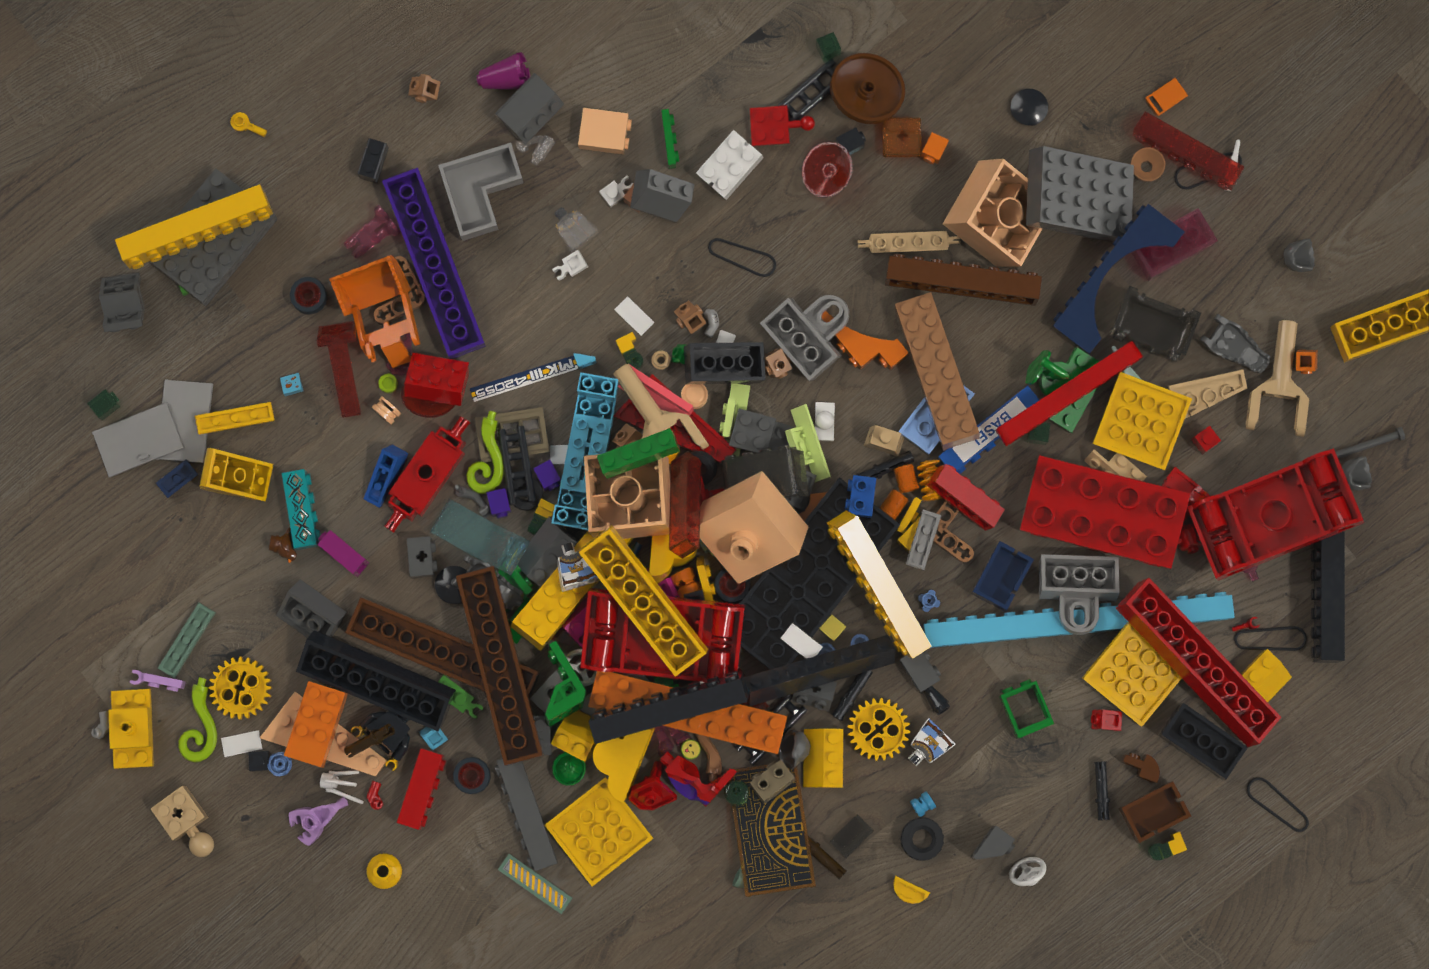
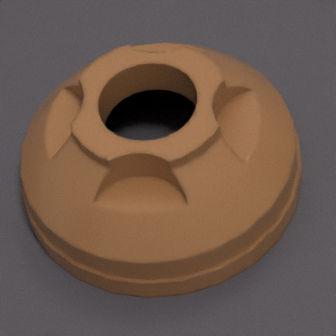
M1150 147L1138 150L1131 159V165H1134V176L1143 182H1152L1160 178L1165 170L1163 155L1158 150ZM1144 162L1150 163L1152 170L1150 172L1142 171L1141 164Z

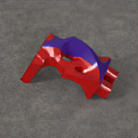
M668 751L660 759L667 767L665 771L674 788L689 800L699 801L705 807L737 773L734 769H729L716 780L703 784L700 780L698 768L694 763L680 756L674 758Z

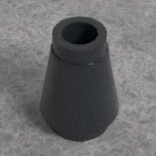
M930 686L923 692L933 713L936 712L937 715H941L950 708L949 701L933 686Z

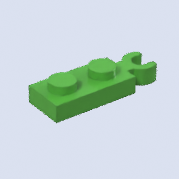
M443 675L438 682L456 690L451 705L463 714L466 710H469L470 716L477 719L473 710L479 708L483 711L484 708L480 704H473L472 701L475 698Z

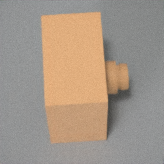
M1005 159L978 161L943 222L945 227L996 267L1022 266L1042 231V228L1026 225L1028 178Z
M600 454L584 456L588 531L594 538L611 525L622 539L674 534L669 458L667 456L609 479L603 475L597 456Z
M761 471L704 500L692 530L735 581L740 584L799 555L808 525L764 472Z

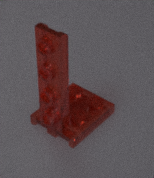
M354 321L319 326L317 335L318 347L328 346L342 418L361 415L348 343L355 342L357 339Z

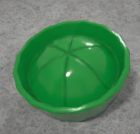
M567 752L558 755L552 765V773L555 779L566 786L579 783L586 772L585 762Z

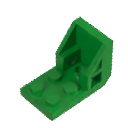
M556 641L549 644V655L547 656L552 665L556 664L558 666V675L562 682L555 685L545 713V722L548 727L583 708L586 694L584 686Z

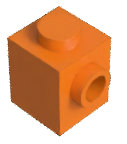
M1297 350L1296 371H1301V374H1312V371H1316L1318 350Z

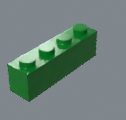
M669 428L597 456L603 475L609 479L680 452L673 431Z

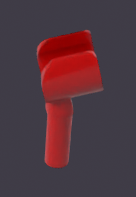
M1258 617L1249 618L1247 622L1231 627L1232 631L1244 628H1258L1260 625H1252V620Z

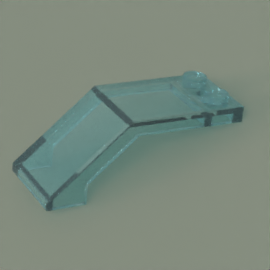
M450 499L430 533L509 575H512L530 543L527 539L488 521Z

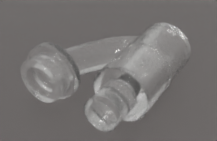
M547 135L533 136L526 145L517 141L515 148L525 154L529 150L528 146L539 143L532 153L534 157L531 160V163L537 166L540 160L544 161L556 143Z

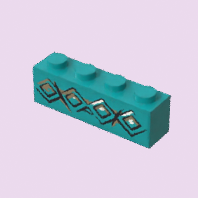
M305 469L282 473L293 547L295 550L318 547V539L321 533L320 530H316L315 522H318L317 511H313L312 506L315 503L314 493L310 492L309 485H312L311 474H307Z

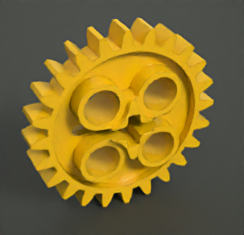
M239 657L238 662L235 658H231V664L225 660L224 668L218 665L220 672H213L216 679H210L214 686L208 687V689L214 690V693L209 696L216 698L212 704H219L217 710L225 709L223 715L226 716L230 712V718L232 719L237 714L239 720H242L243 714L247 719L250 718V713L256 716V709L263 711L262 703L268 705L265 698L271 697L267 690L273 689V687L267 686V683H270L272 680L265 678L269 672H261L264 666L261 665L257 668L258 661L255 660L251 664V658H247L244 662L243 657ZM237 671L238 679L232 682L229 678L230 673ZM246 671V676L242 683L243 672ZM251 676H255L257 683L251 687L248 684V679ZM242 684V686L245 687L244 691H240L239 693V690L236 689L237 685L241 686ZM227 690L233 692V697L230 700H226L224 697V693ZM239 694L238 704L235 705V700L237 699ZM245 695H250L252 698L249 705H244L243 703Z
M872 698V704H869L866 700L865 707L858 705L860 712L853 711L856 717L849 718L853 725H848L847 728L852 729L853 732H850L848 736L854 737L850 741V743L857 744L854 750L862 749L861 756L866 752L868 753L867 759L874 755L875 761L878 760L879 756L884 761L887 754L890 758H893V751L899 754L898 747L905 748L902 741L909 740L905 737V734L910 733V731L906 730L905 727L909 726L910 723H904L908 716H901L903 708L897 711V703L890 706V700L884 704L883 698H880L879 703H876V700ZM881 710L885 713L883 721L876 720V711ZM892 718V721L882 729L883 734L877 733L869 741L865 740L876 729L875 725L880 726L887 719ZM862 723L870 725L869 733L865 734L860 731ZM890 725H894L898 729V733L895 736H890L887 732V728ZM874 738L882 739L883 746L877 749L873 746L872 741Z

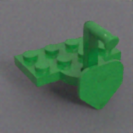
M1077 347L1074 348L1067 363L1049 361L1051 352L1043 350L1029 365L1025 383L1032 385L1039 378L1041 391L1047 396L1100 361ZM1096 389L1048 420L1067 432L1072 433Z

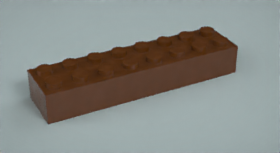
M893 254V256H889L885 286L1035 306L1040 297L1042 276H1038L1035 272L1020 274L1018 270L1008 269L1006 272L1000 271V268L997 267L983 269L980 265L976 264L962 266L960 262L946 264L939 259L924 261L922 257L915 256L909 259L901 254Z

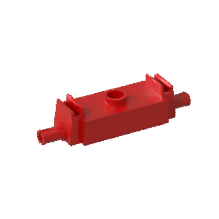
M460 416L451 430L440 426L436 433L430 432L389 491L391 498L388 501V506L393 509L394 513L384 527L395 533L403 519L407 518L412 522L417 514L421 517L424 515L465 455L462 449L466 442L461 439V435L470 424L468 420ZM443 433L459 442V444L455 447L453 443L442 437ZM423 466L432 468V475L427 479H423L419 475V470ZM399 500L406 506L412 508V512L408 513L407 511L396 505V501Z

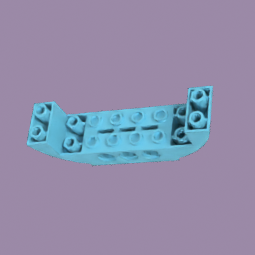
M580 372L577 388L578 397L557 505L554 507L551 524L588 530L584 456L608 452L619 379Z

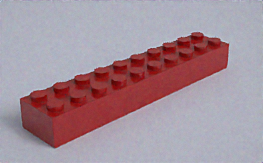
M1150 578L1138 582L1118 604L1116 609L1247 747L1260 744L1282 718Z

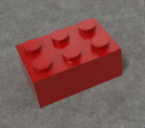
M412 353L404 383L405 397L461 406L469 377V362Z

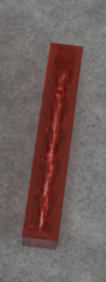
M1146 111L1133 130V136L1138 142L1149 144L1151 148L1168 155L1167 157L1174 162L1179 161L1184 164L1186 169L1199 172L1202 178L1208 181H1215L1224 190L1229 189L1232 191L1244 171V166Z
M688 451L671 462L669 550L682 559L700 548L701 460Z

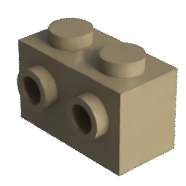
M782 760L771 762L766 767L767 770L762 774L758 772L751 778L750 787L763 804H766L795 782V777Z

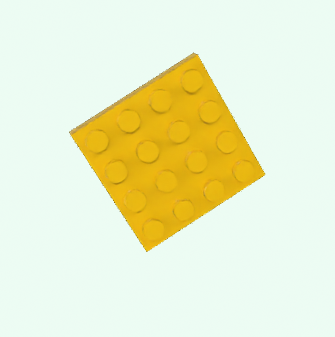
M1119 372L1092 444L1165 470L1192 398Z
M1129 622L1125 624L1082 677V679L1141 727L1182 679Z
M606 777L545 824V827L592 887L654 839L627 803L621 802L612 796Z

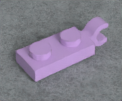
M132 670V673L138 674V680H130V683L134 685H139L144 681L148 682V686L159 688L160 685L167 686L166 690L178 692L179 688L184 689L186 683L182 680L142 673L138 670Z

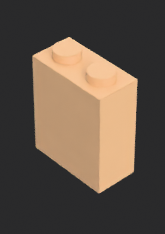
M583 108L578 142L579 149L624 155V150L629 147V138H626L627 131H631L632 125L629 114Z

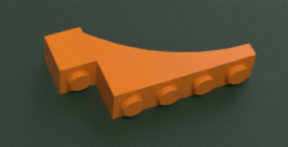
M827 311L822 315V319L825 322H830L833 319ZM846 326L834 336L842 353L846 352L850 357L848 359L855 368L858 366L860 370L877 356L880 357L878 360L881 365L891 370L909 354L898 339L892 341L873 338L858 333Z

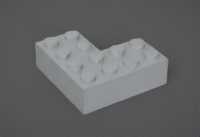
M508 143L438 165L462 241L499 230L488 194L523 184L512 144Z

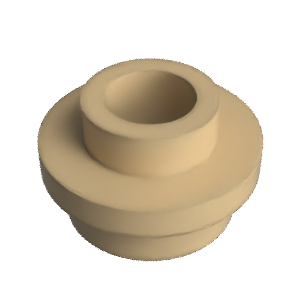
M657 351L653 354L652 365L656 369L664 370L670 365L671 359L667 352ZM660 357L665 359L662 364L657 361Z

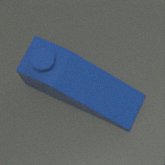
M394 445L382 449L363 498L364 500L379 508L382 506L404 467L408 456L406 451Z

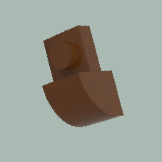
M1134 753L1123 755L1121 763L1139 769L1136 777L1152 783L1158 782L1160 770L1153 757L1145 754L1143 759L1140 760L1141 756Z

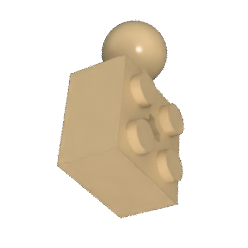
M181 786L151 808L172 840L177 841L185 834L188 835L190 838L189 849L193 855L206 857L213 851V838L205 832H199L196 827L209 817L187 786ZM177 809L183 810L181 813L182 817L176 816Z

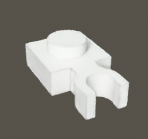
M625 176L620 184H617L614 180L599 191L610 208L621 201L625 195L624 191L629 190L633 183L629 186L624 184L629 179L628 176Z
M576 250L562 259L563 266H557L552 270L553 272L562 271V274L557 277L560 281L566 277L567 273L573 277L588 268V265L580 251Z

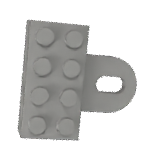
M825 295L818 298L805 311L801 309L793 298H787L760 324L809 381H813L842 356L831 344L830 340L848 323L849 308L843 299L835 295ZM832 305H837L839 313L830 322H825L822 319L823 313Z
M1041 554L1039 561V599L1059 600V619L1061 625L1068 632L1075 635H1084L1091 632L1096 627L1099 619V601H1117L1119 596V557ZM1075 608H1081L1084 611L1085 623L1082 625L1074 622Z

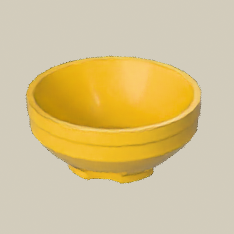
M378 854L368 863L367 878L377 888H391L401 879V864L393 855ZM382 865L386 866L389 870L386 877H380L377 873L378 868Z

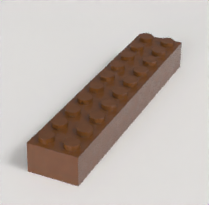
M494 566L457 575L456 579L504 765L509 766L543 757L496 569Z
M360 597L346 629V634L485 692L473 644ZM520 664L528 697L530 698L540 672Z

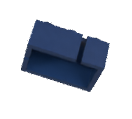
M999 541L971 594L1006 612L1015 596L1013 593L1018 591L1034 559L1020 551L1015 556L1012 555L1015 549Z

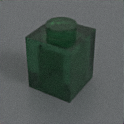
M834 32L816 39V47L823 62L841 54V47Z
M106 389L87 403L102 421L121 407L117 403L120 400L113 391L110 393Z
M1044 422L1028 432L1027 443L1046 445L1049 439L1051 423Z

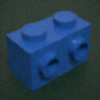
M853 475L852 480H848L847 491H851L850 499H846L845 510L859 517H872L876 478Z

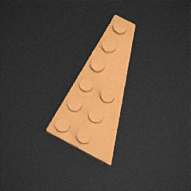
M297 692L292 694L261 735V739L287 747L303 698ZM338 724L327 760L377 776L388 760L370 747L349 758L345 754L344 748L359 739L355 738L356 736Z

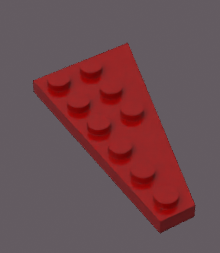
M653 374L650 376L651 379L668 389ZM629 398L614 414V417L644 430L645 420ZM694 411L691 413L690 418L709 444L707 448L702 450L700 446L696 445L684 427L680 428L675 424L670 427L679 446L693 452H707L716 462L723 465L737 451L734 447H730L729 442Z

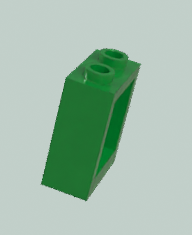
M1031 679L1021 682V687L1013 689L1012 686L1002 690L1003 694L999 696L1016 739L1054 724L1037 681L1031 682ZM1032 688L1045 719L1019 730L1006 698Z

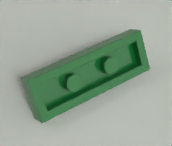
M662 109L669 169L676 168V162H679L678 151H674L673 145L677 144L676 132L672 133L671 126L675 125L674 116L669 114V109Z

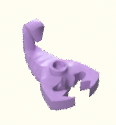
M342 797L336 803L314 808L303 807L289 812L291 827L295 823H301L302 827L306 830L302 833L303 836L300 835L297 838L305 845L310 846L323 832L324 826L329 823L338 810L348 806V801Z

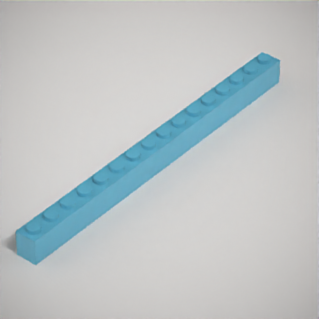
M1226 592L1215 593L1214 597H1207V594H1198L1193 599H1188V596L1176 597L1177 600H1172L1192 623L1235 618L1232 595H1226ZM1103 603L1099 607L1097 625L1089 633L1121 630L1128 621L1116 609L1117 606H1111V603ZM1054 608L1042 609V613H1035L1034 610L1023 611V615L1007 612L1002 617H996V614H987L985 618L977 619V616H966V620L958 621V617L946 618V622L932 619L927 620V624L923 625V632L932 646L930 648L1072 635L1061 625L1059 611L1054 612ZM1083 609L1074 610V622L1078 625L1085 623Z

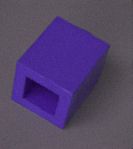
M551 460L533 468L545 491L548 489L553 491L560 486L561 479Z
M506 488L486 492L492 516H496L497 519L508 517V513L512 511Z

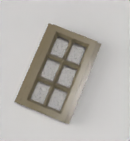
M543 407L496 414L495 420L498 423L495 431V440L500 452L498 430L505 429L506 435L517 433L518 426H524L529 456L550 452ZM482 416L475 418L481 461L486 463L492 462V458L481 435L483 417H487ZM519 440L507 442L509 453L520 452Z

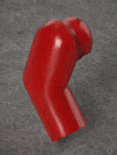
M372 781L366 798L371 808L379 810L383 807V801L378 795L382 784Z

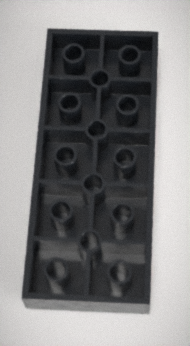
M840 477L804 521L808 525V530L799 555L766 570L740 603L745 605L741 647L770 670L793 663L800 654L781 639L790 625L793 623L812 638L856 582L857 575L855 571L852 572L846 563L848 561L847 557L840 553L837 548L839 543L828 532L829 526L827 522L844 511H848L845 510L846 499H850L851 491H847L848 483ZM874 504L871 518L859 517L878 553L900 526L898 522Z

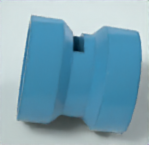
M927 791L922 793L918 799L914 798L910 801L919 817L924 816L926 811L936 808L934 801Z

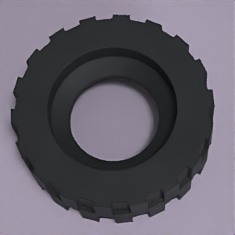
M913 819L905 825L901 832V846L904 852L915 860H930L936 857L942 850L944 844L942 829L931 819ZM921 829L927 830L932 837L930 846L925 849H919L913 843L914 833Z

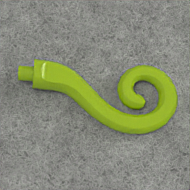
M489 411L488 416L483 417L481 425L482 439L494 465L492 479L486 484L476 481L475 472L477 470H482L484 478H489L491 474L489 465L482 461L471 464L466 474L469 487L479 494H487L486 492L494 491L500 485L504 474L502 455L495 440L498 421L495 420L496 412Z
M199 677L197 684H193L192 703L206 728L207 741L201 751L193 752L187 747V741L189 738H195L196 744L198 746L202 745L204 741L202 733L196 729H190L181 735L179 751L190 762H201L207 759L213 753L217 743L216 726L206 705L208 687L205 686L206 679Z

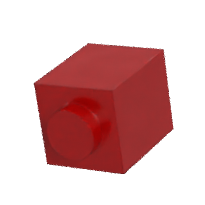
M1208 426L1191 439L1202 455L1221 442L1211 426Z

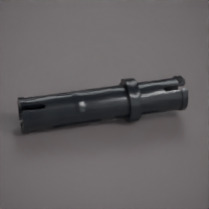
M907 451L879 465L874 464L872 468L858 473L857 476L881 479L883 475L893 471L895 468L914 462L912 453Z
M871 670L857 675L844 697L840 698L839 705L832 713L833 717L843 721L849 709L855 705L854 701L873 674Z
M1101 761V770L1100 762H1094L1097 793L1095 803H1097L1098 821H1103V812L1104 820H1110L1107 761Z

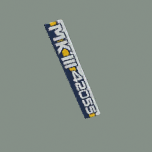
M570 356L470 388L474 402L576 370L578 366L574 356Z

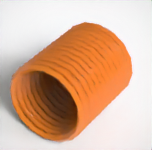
M913 464L897 467L893 470L900 493L919 489Z
M892 489L880 506V509L895 520L909 500L900 492Z

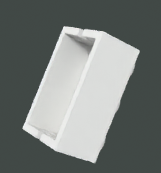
M733 130L696 174L727 200L764 157Z

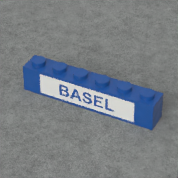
M1026 386L977 425L980 439L949 448L939 455L937 459L940 460L942 465L953 466L956 472L961 474L966 470L965 465L969 462L974 464L981 458L979 454L984 450L989 452L996 446L994 442L1000 437L995 430L999 426L1038 402L1039 398L1029 386Z

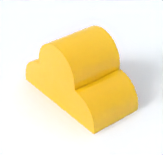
M207 448L199 487L210 492L266 502L273 464Z
M673 507L674 534L652 536L649 573L657 584L669 577L672 567L688 565L693 561L697 553L699 537L692 530L691 524L677 521V515Z
M655 728L597 743L594 748V764L600 772L609 776V791L614 798L621 802H625L628 798L630 788L635 782Z

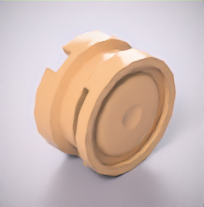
M688 384L683 387L681 397L693 405L694 409H700L707 402L708 391L703 384Z
M381 396L378 399L379 402L374 404L372 408L392 425L395 422L394 419L399 417L401 412Z

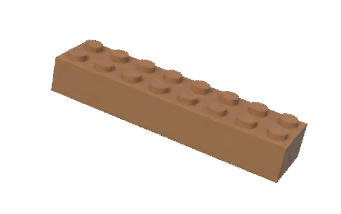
M932 293L896 303L895 311L942 449L946 450L980 439V433Z

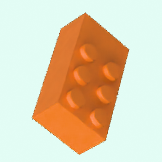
M308 681L284 756L324 768L348 694Z

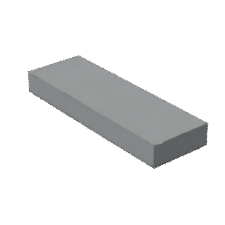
M922 510L905 565L924 571L941 515Z

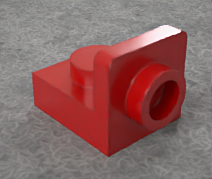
M1103 709L1092 710L1090 718L1091 729L1121 731L1122 712Z

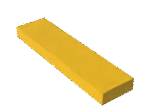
M271 402L195 415L198 435L275 421Z

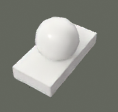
M815 403V430L819 441H834L835 403Z

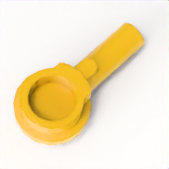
M239 112L231 117V126L236 131L250 130L262 137L266 136L267 130L250 123L246 114Z

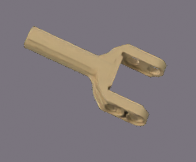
M1281 320L1278 323L1272 377L1249 394L1246 429H1255L1259 417L1261 394H1263V396L1291 400L1297 398L1294 422L1295 435L1301 437L1305 435L1309 398L1291 379L1298 323L1294 321Z
M629 363L614 372V377L619 379V384L645 420L642 438L670 428L679 419L696 445L700 446L702 450L709 446L689 415L664 411L659 408Z

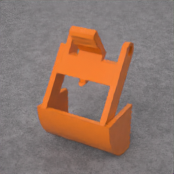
M389 255L330 278L329 280L344 316L353 313L360 347L364 354L368 356V359H371V362L376 361L373 346L380 344L392 368L410 362L411 355L403 344L401 336L410 333L415 346L420 344V339L408 294L411 288L394 256ZM401 295L406 319L392 325L387 321L383 324L384 328L366 334L360 310Z

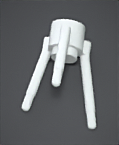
M329 770V773H322L320 788H325L326 792L337 794L354 802L364 803L363 800L333 789L337 788L338 785L356 787L357 783L341 781L337 776L359 774L358 770Z

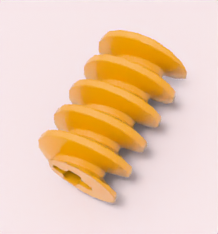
M940 460L924 461L917 467L918 471H923L918 474L919 478L924 479L919 482L920 486H925L920 490L921 493L926 494L922 497L923 501L943 499L927 486L937 469L935 465Z

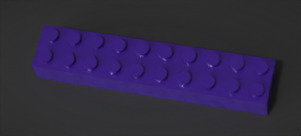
M418 167L383 180V185L449 359H455L486 347Z

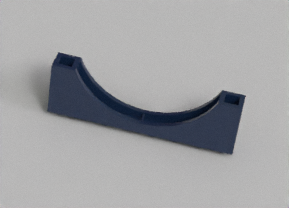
M1149 204L1141 206L1136 213L1138 218L1134 222L1131 220L1124 228L1127 231L1124 236L1121 237L1119 235L1112 244L1115 246L1113 250L1105 252L1100 259L1103 262L1099 268L1095 266L1088 274L1091 277L1088 282L1083 281L1077 288L1079 292L1075 298L1071 296L1066 302L1065 306L1067 309L1063 313L1059 312L1053 319L1056 322L1053 325L1056 329L1089 354L1102 339L1095 319V301L1100 284L1107 272L1117 261L1135 250L1149 246L1174 247L1185 233V231Z

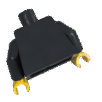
M381 711L371 713L360 723V726H354L351 729V732H354L358 728L360 733L355 738H360L364 734L367 736L372 730L380 729L388 723L394 727L395 734L384 739L381 744L376 745L389 758L393 757V759H389L385 764L387 767L389 762H393L395 767L392 771L398 767V761H401L408 750L410 741L408 732L410 728L406 723L409 719L400 715L397 716L393 712L388 711L386 713Z

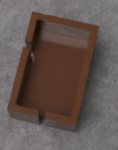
M1173 781L1118 808L1136 843H1141L1154 836V832L1160 833L1191 817L1184 801L1176 802L1175 799H1179L1181 795Z

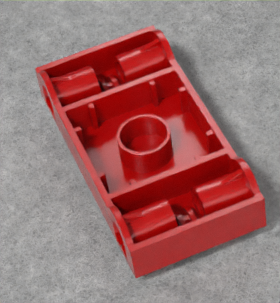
M1334 448L1314 454L1298 463L1223 493L1207 497L1187 507L1214 576L1218 581L1365 523Z
M1039 455L1020 531L1171 570L1190 493Z
M590 588L587 597L580 668L600 672H620L708 682L707 679L714 676L719 678L726 677V674L729 672H738L745 605L667 596L708 648L707 654L675 677L610 592L606 589Z

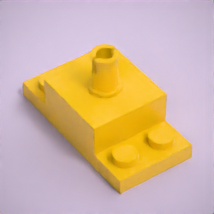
M151 689L111 691L112 710H108L110 749H113L114 769L154 767Z

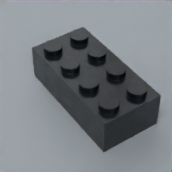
M689 343L685 345V385L746 384L765 381L764 343Z
M1185 703L1179 704L1158 735L1222 780L1228 778L1248 749L1247 746Z

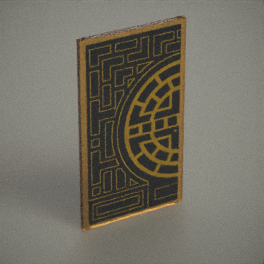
M768 765L735 769L737 773L728 782L746 897L816 887L797 766L792 770L789 769L795 777V782L766 804L762 803L750 787V782L755 774L765 772Z

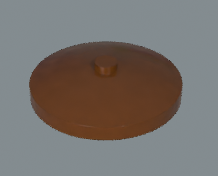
M858 53L845 58L837 65L831 77L830 92L837 108L848 118L863 124H879L891 119L899 111L905 98V84L898 69L885 58L870 53Z

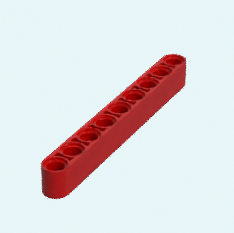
M1133 341L1127 343L999 426L995 432L1005 446L1010 445L1144 356Z

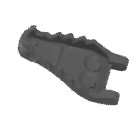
M1216 314L1214 320L1219 325L1210 338L1202 335L1200 338L1201 343L1210 352L1223 359L1246 366L1256 373H1262L1269 365L1270 355L1258 347V344L1253 338L1249 337L1248 332L1242 326L1224 318L1220 314Z
M468 555L464 558V561L470 564L466 573L491 567L488 563ZM496 570L505 608L512 611L517 610L523 602V592L512 586ZM453 578L450 584L459 590L457 579Z

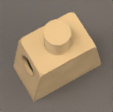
M874 425L869 428L864 446L899 456L904 437L899 432Z

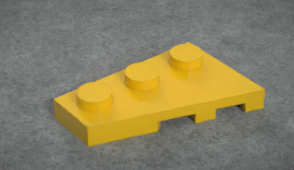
M704 556L696 557L697 570L705 601L715 602L713 596L716 595L714 583L710 584L709 580L711 576L710 567L706 565Z

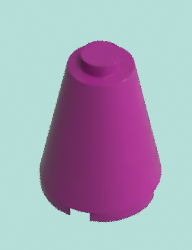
M522 52L513 54L480 70L479 75L476 76L478 85L482 86L483 89L518 90L530 78L529 67L526 68L523 63L527 62Z

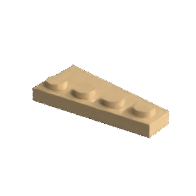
M1244 370L1168 386V390L1192 398L1185 419L1247 389Z

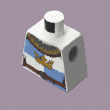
M573 543L562 545L564 556L558 557L557 560L561 591L564 592L597 582V575L579 554V551L575 552Z
M928 718L910 744L915 751L908 759L915 766L923 759L930 764L952 748L955 743Z

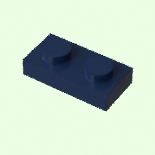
M185 459L159 479L156 484L165 496L169 498L196 477L198 473Z

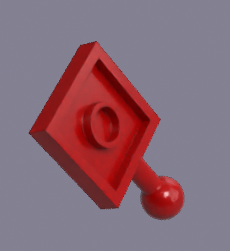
M787 105L750 108L751 142L753 147L790 144L789 128H802L805 131H810L815 126V121L811 116H804L801 120L789 121Z

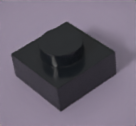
M269 751L249 752V771H268Z

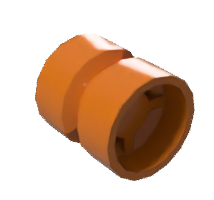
M692 566L670 577L674 586L679 588L677 593L680 598H684L683 594L702 589L700 582L695 580L697 575Z

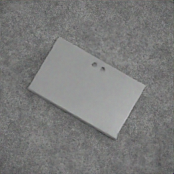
M165 379L162 404L168 402L184 448L156 460L184 461L187 459L188 462L204 463L208 434L198 435L195 415L210 413L213 391L212 383Z
M168 402L92 432L109 477L116 476L184 448Z

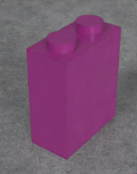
M331 530L325 531L318 540L320 542L317 545L357 578L369 565L365 558Z

